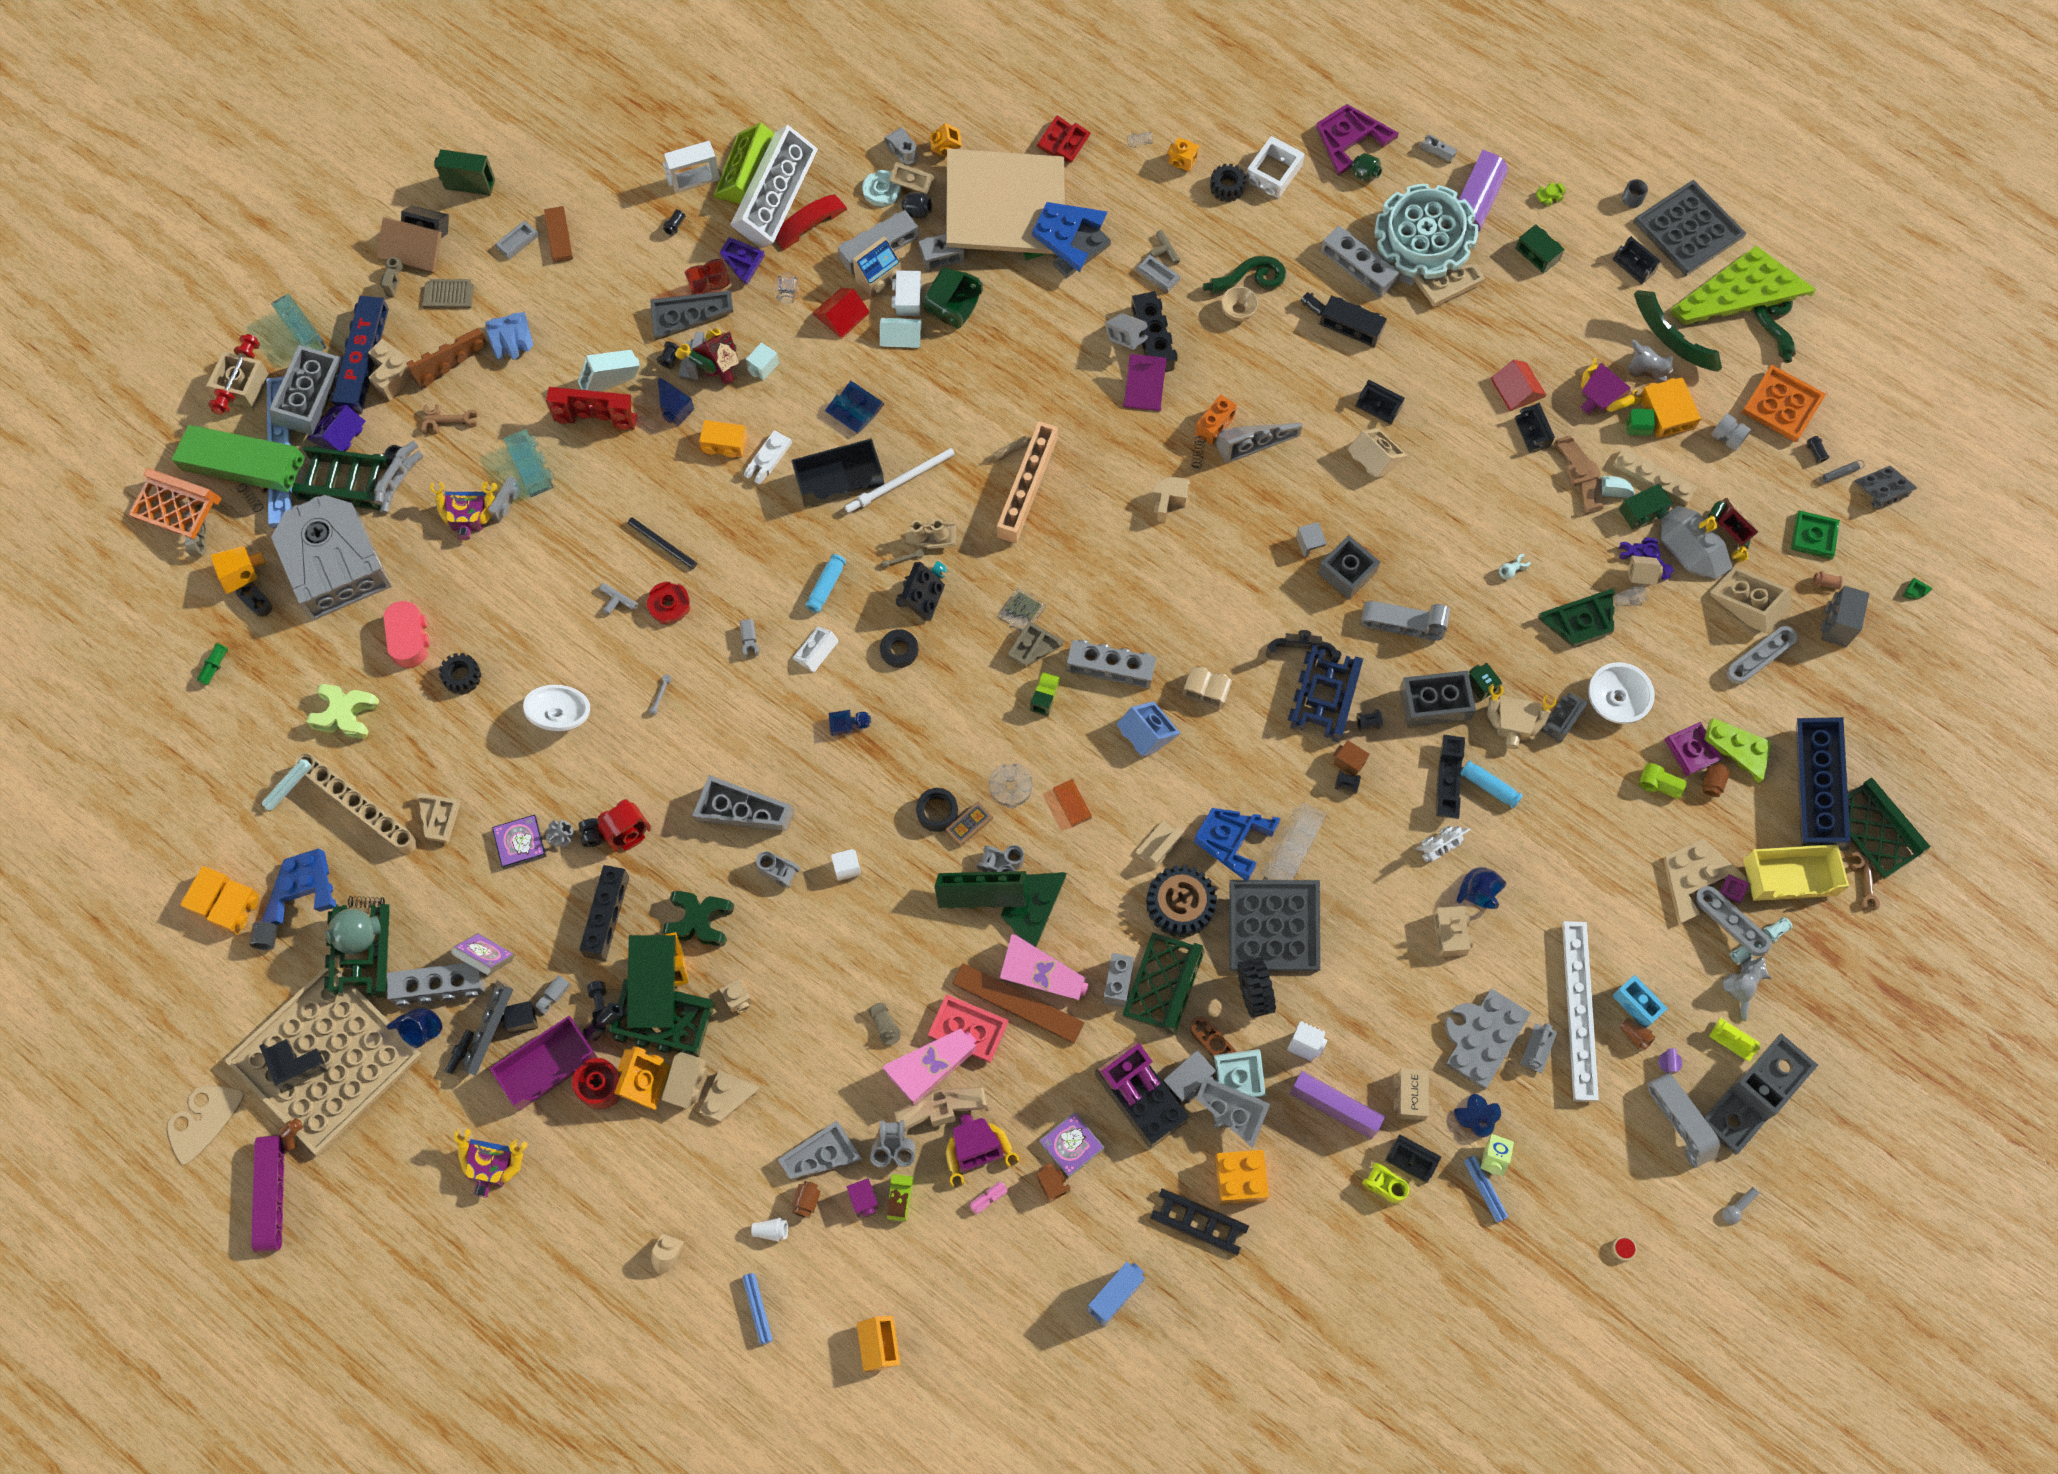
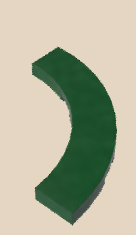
M1637 290L1634 293L1636 303L1644 320L1654 334L1668 348L1681 358L1701 368L1716 372L1722 369L1719 351L1705 348L1697 343L1692 344L1684 339L1685 336L1673 325L1670 326L1663 317L1665 314L1658 303L1655 292Z

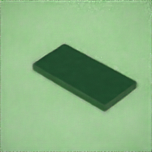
M629 935L627 1028H674L676 935Z

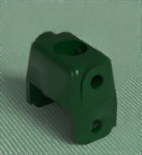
M942 268L927 291L922 307L926 312L934 315L942 322L959 329L975 309L979 294L983 292V283L979 278L966 272Z

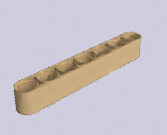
M301 753L296 757L295 765L301 759L311 763V768L304 775L306 779L400 853L410 854L416 849L417 841L405 827L313 755ZM327 775L324 781H320L321 777ZM339 788H343L341 793L336 794ZM360 800L358 805L352 807L353 802ZM371 813H376L372 819H368ZM392 825L391 830L384 832L387 826ZM408 838L407 843L400 845L403 839Z

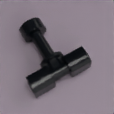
M593 981L587 985L588 996L594 999L596 1009L592 1012L594 1019L584 1027L583 1033L586 1039L594 1041L605 1033L607 1024L613 1025L623 1015V1010L619 1004L609 1003L606 1007L604 1006L603 996L606 994V987L603 981Z

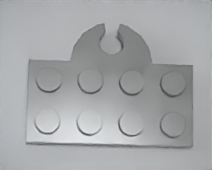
M1492 988L1480 1006L1472 1003H1463L1450 1011L1453 1015L1463 1017L1464 1024L1462 1026L1456 1025L1450 1017H1447L1445 1020V1032L1449 1040L1456 1045L1445 1065L1484 1090L1490 1084L1531 1012Z

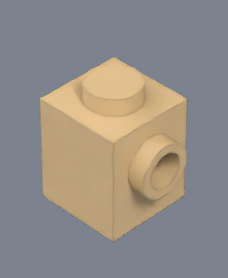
M1631 556L1627 575L1631 583H1637L1644 587H1648L1650 584L1657 585L1658 578H1661L1663 573V567L1658 559Z

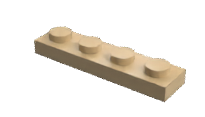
M1623 447L1613 464V467L1650 487L1660 484L1668 497L1684 506L1688 504L1697 489V486Z

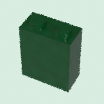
M440 149L438 157L434 160V167L437 169L439 179L446 190L491 196L495 177L486 155Z

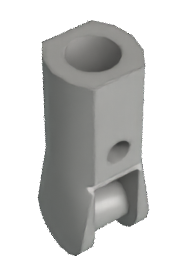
M1430 134L1426 135L1425 141L1420 144L1423 151L1435 154L1450 163L1457 153V149L1441 142Z

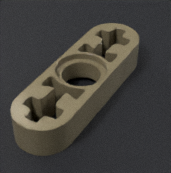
M204 503L194 506L195 512L200 511ZM190 509L185 511V518L191 515ZM206 518L195 539L185 537L186 550L191 557H197L206 553ZM193 521L185 525L187 532L193 526Z

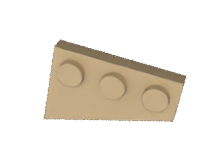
M1475 264L1463 265L1456 271L1452 269L1447 270L1446 276L1440 278L1424 279L1422 274H1417L1412 279L1432 306L1436 307L1483 284L1486 278Z

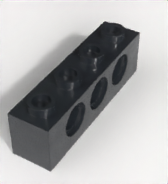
M1155 291L1133 295L1131 300L1133 316L1147 323V328L1139 333L1140 337L1142 335L1148 336L1147 340L1142 343L1144 354L1146 356L1167 358L1165 372L1174 370L1178 357L1176 350H1172V335L1166 329L1168 323L1166 315H1162L1161 312L1163 310L1161 299L1157 298Z
M603 865L579 949L586 958L602 961L607 959L629 881V875L623 868Z

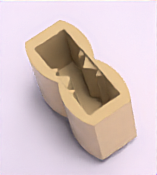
M1202 666L1191 667L1182 695L1189 699L1223 709L1232 680L1223 673L1212 674Z

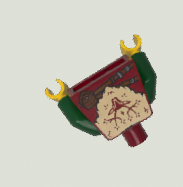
M717 328L708 330L705 335L707 341L692 348V352L688 344H682L676 350L675 355L677 358L685 359L689 357V360L699 365L707 376L719 375L723 384L734 380L730 369L738 365L739 360L736 353V345L733 343L730 331L721 334V331Z
M1724 498L1719 500L1710 510L1708 519L1699 523V528L1705 526L1706 534L1717 528V522L1739 543L1738 547L1740 549L1731 553L1732 559L1737 558V563L1745 561L1749 557L1746 549L1749 548L1751 538L1758 533V530L1730 499Z

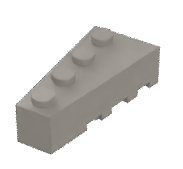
M709 775L692 817L697 822L786 831L795 810L787 803Z

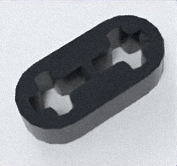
M252 583L236 590L239 599L255 615L264 617L271 612L272 604ZM246 590L253 595L251 598L244 594ZM259 601L262 605H264V608L261 609L260 607H258L256 605V602Z

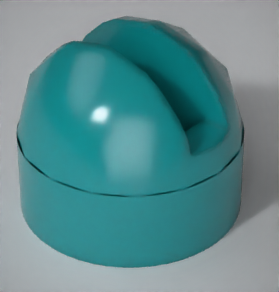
M936 561L931 572L939 579H942L945 576L941 571L947 573V568L943 563Z

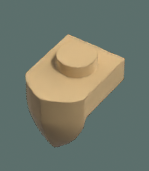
M661 1234L651 1254V1263L659 1275L668 1272L672 1268L683 1249L684 1241Z

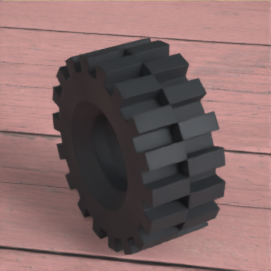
M1258 957L1238 962V980L1250 1017L1255 1018L1275 1013L1276 1000L1263 958Z

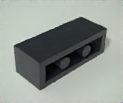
M1331 295L1322 312L1319 325L1375 348L1384 330L1387 318L1379 313L1368 311L1360 305L1349 303L1343 298Z

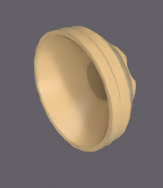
M1237 286L1230 288L1222 297V311L1232 320H1248L1255 314L1258 308L1257 296L1246 287ZM1241 306L1244 308V312L1240 314L1235 313L1233 308Z

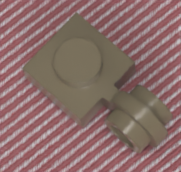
M390 257L387 260L386 272L380 281L386 296L390 297L395 296L400 281L398 273L403 267L401 260L396 257Z

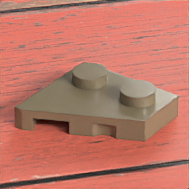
M1028 621L1009 651L1007 658L1026 668L1062 647L1064 641L1035 623Z

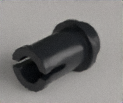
M676 209L670 219L664 222L663 230L669 235L676 234L686 215L681 210Z
M1307 292L1301 299L1302 306H1307L1318 317L1322 315L1326 305L1316 299L1314 293L1310 294Z
M1814 436L1807 440V448L1811 449L1817 464L1828 460L1830 456L1822 444L1823 439L1819 438V436Z

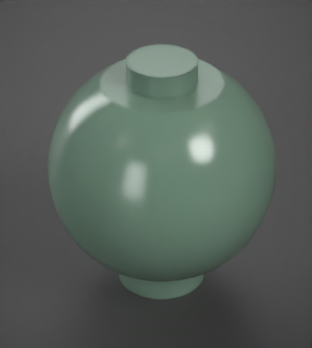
M345 909L332 918L329 930L326 931V938L328 943L333 944L334 948L345 954H357L363 952L372 944L374 936L381 933V927L377 916L369 917L366 912L360 909Z

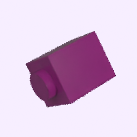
M869 1178L846 1186L857 1217L862 1215V1218H866L876 1213L875 1210L879 1209Z

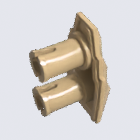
M937 518L923 525L922 521L914 520L910 524L911 530L906 531V543L917 545V547L936 549L956 546V522H943L942 519Z

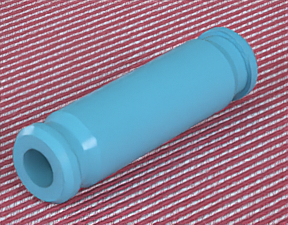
M838 554L830 556V560L827 562L814 586L809 600L805 603L810 611L815 613L821 612V607L825 604L843 570V566L846 564V560Z
M1468 761L1461 771L1462 776L1467 777L1469 781L1501 802L1510 805L1511 808H1515L1523 796L1485 769L1473 764L1472 761Z

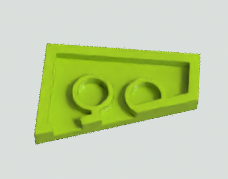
M1715 718L1709 720L1704 740L1724 756L1728 755L1738 763L1737 766L1742 770L1746 769L1758 783L1763 781L1772 742Z

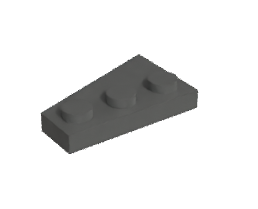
M1081 222L1071 246L1088 253L1085 265L1111 245V240L1101 230ZM1059 256L1054 260V267L1066 278L1077 271Z

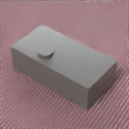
M299 345L269 409L271 424L313 435L335 386L336 375L340 373V357Z

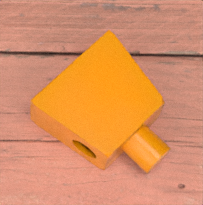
M243 546L211 555L217 577L226 594L255 581L258 578L255 567L266 564L262 552L249 556L246 548Z

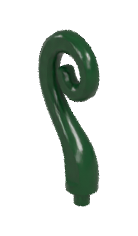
M1255 256L1241 263L1229 275L1211 278L1209 283H1203V291H1210L1211 294L1224 293L1228 289L1233 288L1247 272L1256 267H1261L1254 274L1257 285L1264 289H1275L1284 282L1286 269L1276 258ZM1267 267L1273 269L1276 273V277L1273 280H1266L1263 277L1268 273Z
M1784 301L1783 307L1776 305L1767 306L1768 311L1777 317L1785 316L1791 311L1793 301ZM1765 305L1754 307L1756 318L1776 340L1779 356L1783 358L1784 363L1792 362L1796 349L1791 335L1768 315Z

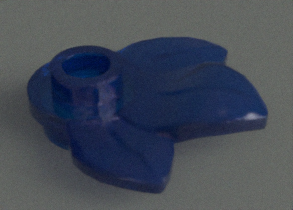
M1474 1093L1468 1099L1467 1108L1454 1109V1115L1461 1126L1471 1128L1478 1137H1487L1493 1133L1495 1123L1500 1120L1501 1109L1498 1103L1488 1105L1482 1096ZM1479 1123H1485L1487 1126L1481 1127Z

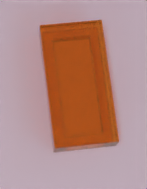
M1073 779L1053 787V791L1072 827L1092 819V815Z

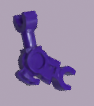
M1646 537L1641 541L1642 544L1634 543L1633 545L1628 542H1620L1619 549L1627 551L1620 553V559H1628L1631 556L1657 558L1663 567L1661 579L1665 581L1671 577L1670 574L1674 570L1669 564H1665L1661 560L1660 550L1657 546L1659 541L1657 539Z

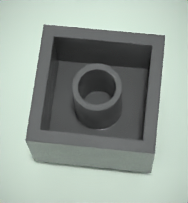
M1348 535L1320 563L1317 574L1350 600L1377 573L1380 561Z
M1843 586L1839 592H1835L1832 601H1828L1824 609V613L1827 616L1821 624L1820 631L1823 632L1821 640L1847 647L1862 630L1870 593L1848 586Z

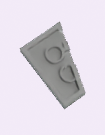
M1204 1077L1196 1099L1253 1148L1270 1103Z
M835 1121L778 1159L790 1180L863 1161L838 1121Z

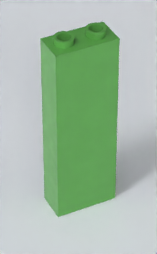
M188 425L171 460L182 471L289 492L300 467L303 465L305 456L296 446Z

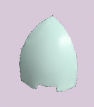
M1616 476L1601 477L1602 496L1629 498L1635 495L1632 485L1625 479Z

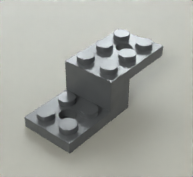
M1781 1033L1755 1063L1736 1079L1704 1116V1119L1713 1129L1719 1141L1737 1155L1763 1124L1781 1110L1816 1069L1818 1064ZM1780 1061H1786L1789 1064V1072H1783L1779 1068ZM1728 1116L1737 1118L1738 1127H1731L1728 1124Z

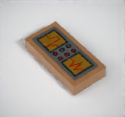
M978 801L945 830L961 847L993 819V816Z

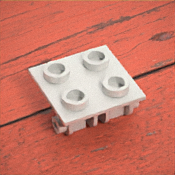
M1446 826L1439 831L1440 834L1433 838L1431 836L1421 841L1422 845L1417 847L1416 850L1424 851L1425 854L1422 857L1425 862H1433L1441 857V855H1445V851L1450 852L1460 846L1461 842L1464 841L1462 835L1470 831V828Z

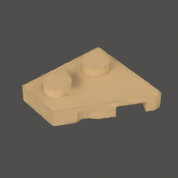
M418 792L417 799L420 804L425 838L448 844L461 802L457 799Z
M719 1070L699 1113L722 1123L734 1110L744 1105L747 1099L754 1094L756 1095L760 1087Z

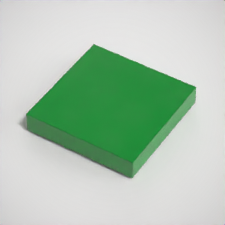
M1798 510L1795 517L1790 550L1833 559L1835 557L1840 520Z

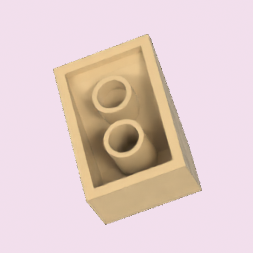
M1734 567L1710 592L1711 597L1745 624L1765 633L1791 607L1790 588L1738 567Z

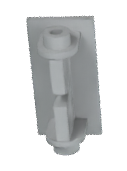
M1535 1023L1520 1065L1541 1074L1543 1073L1557 1034L1556 1031L1552 1030V1025L1544 1023L1541 1026Z

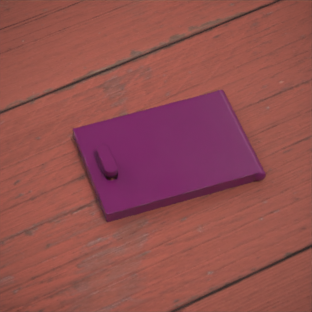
M1130 354L1123 407L1161 411L1167 358Z

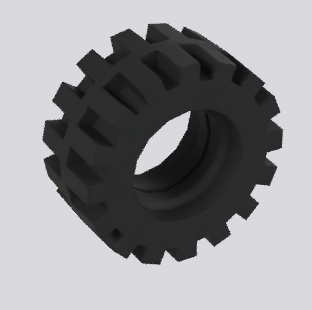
M1229 163V166L1223 164L1222 167L1219 165L1217 169H1214L1211 175L1210 189L1211 193L1215 194L1214 197L1216 199L1220 197V201L1226 199V202H1230V199L1235 201L1237 197L1240 198L1244 193L1246 175L1243 174L1244 171L1242 169L1239 170V166L1233 167V164ZM1229 179L1235 182V185L1225 186L1220 181Z
M454 653V657L449 655L447 657L448 660H443V666L439 667L441 672L439 677L442 683L454 694L458 692L462 695L464 691L470 693V689L474 690L476 688L475 684L480 683L481 673L478 664L470 655L466 656L465 653H460V656ZM461 667L468 668L469 671L465 678L461 680L452 679V674L456 669Z

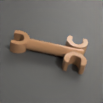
M427 404L423 407L425 421L422 423L421 428L424 434H427L429 427H433L435 434H438L439 427L437 423H466L469 427L477 426L475 420H469L471 417H478L475 410H468L462 415H440L441 410L438 404H435V409L431 412Z
M1854 852L1849 855V858H1855L1859 863L1852 864L1850 869L1859 870L1862 868L1865 898L1861 900L1860 907L1861 909H1866L1868 907L1867 901H1870L1873 904V910H1877L1880 907V901L1874 896L1872 870L1877 871L1866 856L1859 852Z

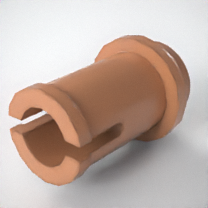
M1824 571L1816 572L1813 577V585H1816L1818 588L1824 586L1840 589L1843 583L1842 576L1825 574Z

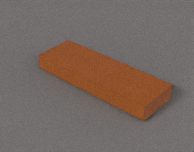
M564 206L544 209L553 263L573 259Z

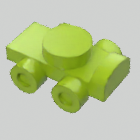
M1552 182L1547 185L1546 189L1544 187L1538 188L1535 195L1541 204L1545 203L1549 207L1553 204L1552 199H1555L1557 203L1562 201V195L1565 194L1566 190L1562 183L1555 185Z

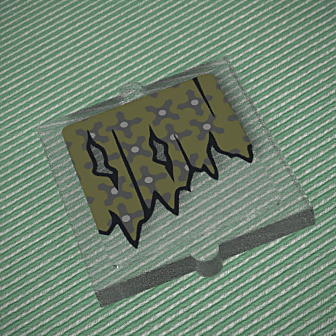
M1017 587L997 614V618L1009 624L1010 628L1013 627L1022 632L1028 621L1036 622L1046 608V605L1035 599L1034 595H1029Z

